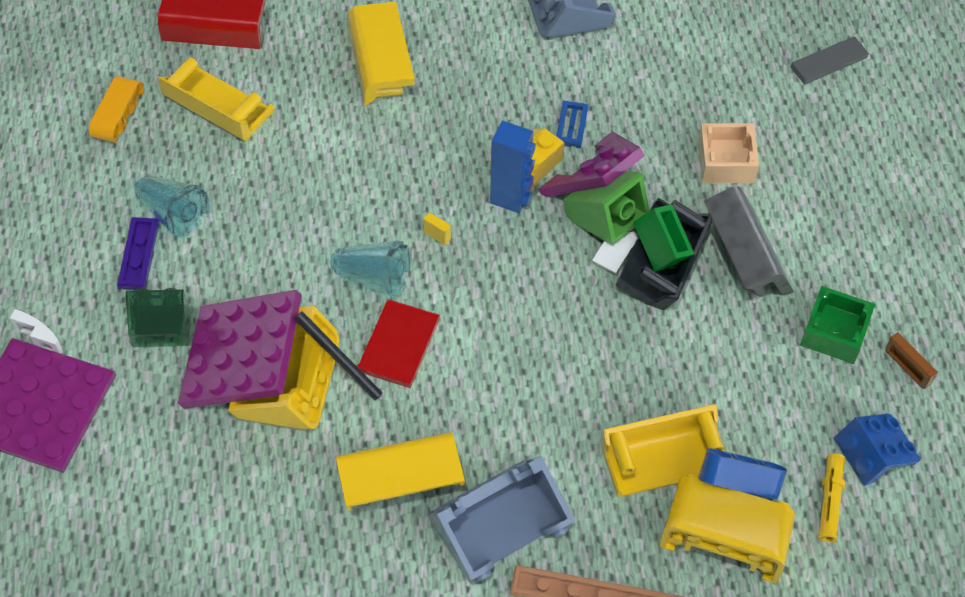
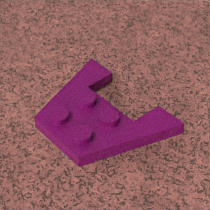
M612 131L594 145L598 151L597 156L580 164V169L572 175H555L538 190L541 195L550 197L605 187L645 155L640 146Z

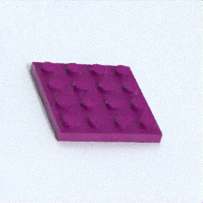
M290 290L200 306L178 404L187 409L283 394L297 323L294 318L299 313L302 295L297 290Z
M12 338L0 358V452L64 473L116 377L115 371Z

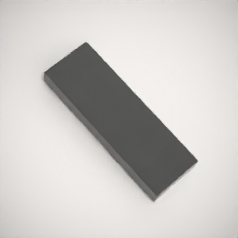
M854 36L792 62L791 69L803 84L806 85L868 58L869 53Z

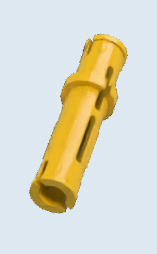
M833 453L828 454L826 457L825 478L821 482V487L824 491L818 538L822 541L835 543L838 541L837 533L841 494L845 490L846 482L843 480L846 458L841 454Z

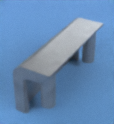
M739 186L730 187L704 201L745 289H751L755 295L762 297L767 293L766 285L774 282L782 295L793 293L794 290L742 188Z

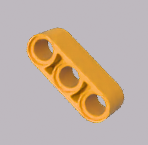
M121 76L114 77L90 122V137L117 144L118 141L116 139L119 133H123L128 123L126 120L129 114H133L138 104L136 101L139 95H143V82Z

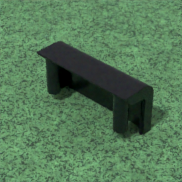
M658 197L653 202L650 211L654 208L673 205L694 255L672 268L654 271L638 236L617 280L616 286L644 304L665 310L679 299L713 219L710 214H697L677 200H673L671 204H668Z

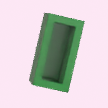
M673 205L654 208L633 222L654 271L672 268L694 255Z

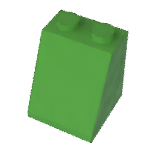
M625 171L608 186L572 192L563 199L568 219L611 245H614L635 228L633 223L635 220L650 211L643 174L640 172Z

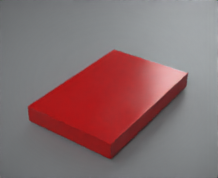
M387 299L358 364V368L366 375L411 389L440 320V315Z

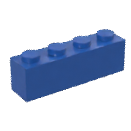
M503 120L500 123L491 141L490 204L519 214L523 206H529L533 196V192L530 189L534 180V176L531 173L535 164L532 156L536 148V143H533V130Z

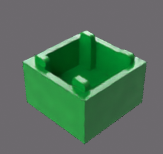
M821 286L800 346L854 364L860 352L875 304Z

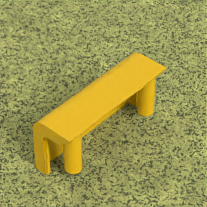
M396 1L352 7L348 11V33L364 106L370 104L377 97L402 95V87L414 85L415 77Z
M189 57L170 77H158L161 92L164 96L244 141H247L275 111L273 104L269 106L263 104L261 97L257 93L252 92L250 95H247L200 69L198 62L192 57Z
M713 404L603 429L602 452L617 498L678 484L681 477L689 474L699 476L708 448L725 451L717 430L719 420L717 405Z
M452 432L335 456L346 510L348 511L351 510L352 506L459 483L460 486L465 485Z

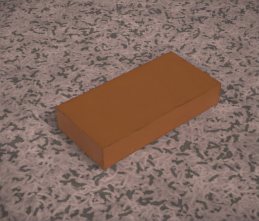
M899 332L891 336L885 352L922 389L932 385L938 371Z

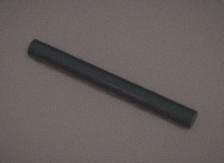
M303 311L294 318L374 400H377L383 392Z

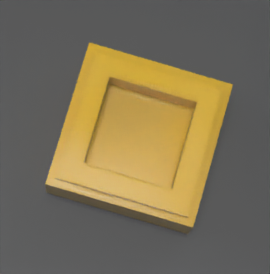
M428 213L423 218L424 233L446 246L451 240V225L432 213Z

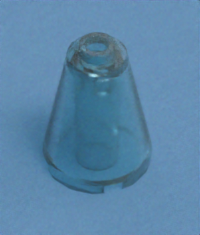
M150 175L144 176L136 184V198L174 235L180 237L190 235L202 224L196 222L202 217L203 213H208L209 198L207 192L197 185Z
M402 241L340 247L332 254L330 264L336 275L387 295L399 296L406 285V282H401L403 274L410 271V253L408 246L403 244Z

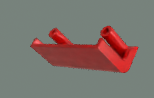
M162 0L158 11V27L161 41L260 49V23L266 0Z

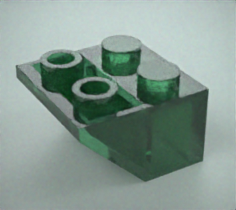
M137 289L136 291H126L128 335L133 348L190 346L192 317L184 289Z

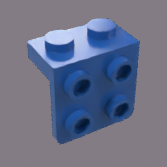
M891 414L855 417L833 437L864 486L874 483L890 468L915 465L920 461L916 447L908 440L901 429L899 421Z

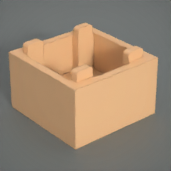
M701 123L698 148L702 183H755L759 161L754 123Z

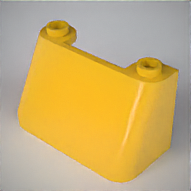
M314 305L300 307L299 313L303 311L339 348L338 331ZM296 323L283 394L230 402L228 411L240 420L300 430L315 429L318 427L335 360Z
M689 474L679 479L659 547L674 552L675 546L685 545L684 550L690 552L691 546L742 561L750 564V571L755 572L756 568L760 569L763 573L762 580L777 584L787 559L795 511L786 502H773L741 491L711 485L700 480L698 475Z

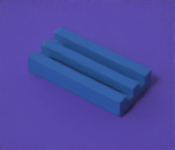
M563 100L556 137L561 139L565 146H576V148L581 149L589 104ZM567 108H572L567 138L562 137ZM581 109L582 114L577 139H573L577 110Z

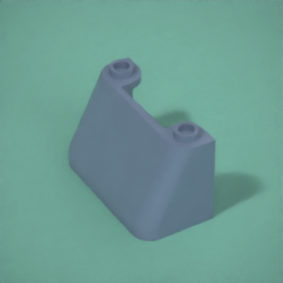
M528 0L539 33L544 37L553 38L607 28L617 17L612 4L602 3L598 7L596 0Z
M542 456L528 458L511 466L427 514L433 527L467 580L472 581L474 579L476 583L492 574L490 569L494 567V563L541 536L551 534L553 538H556L569 530L567 525L575 521Z

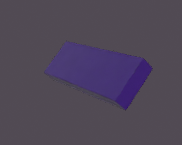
M131 217L117 283L118 289L146 291L159 227L158 218Z

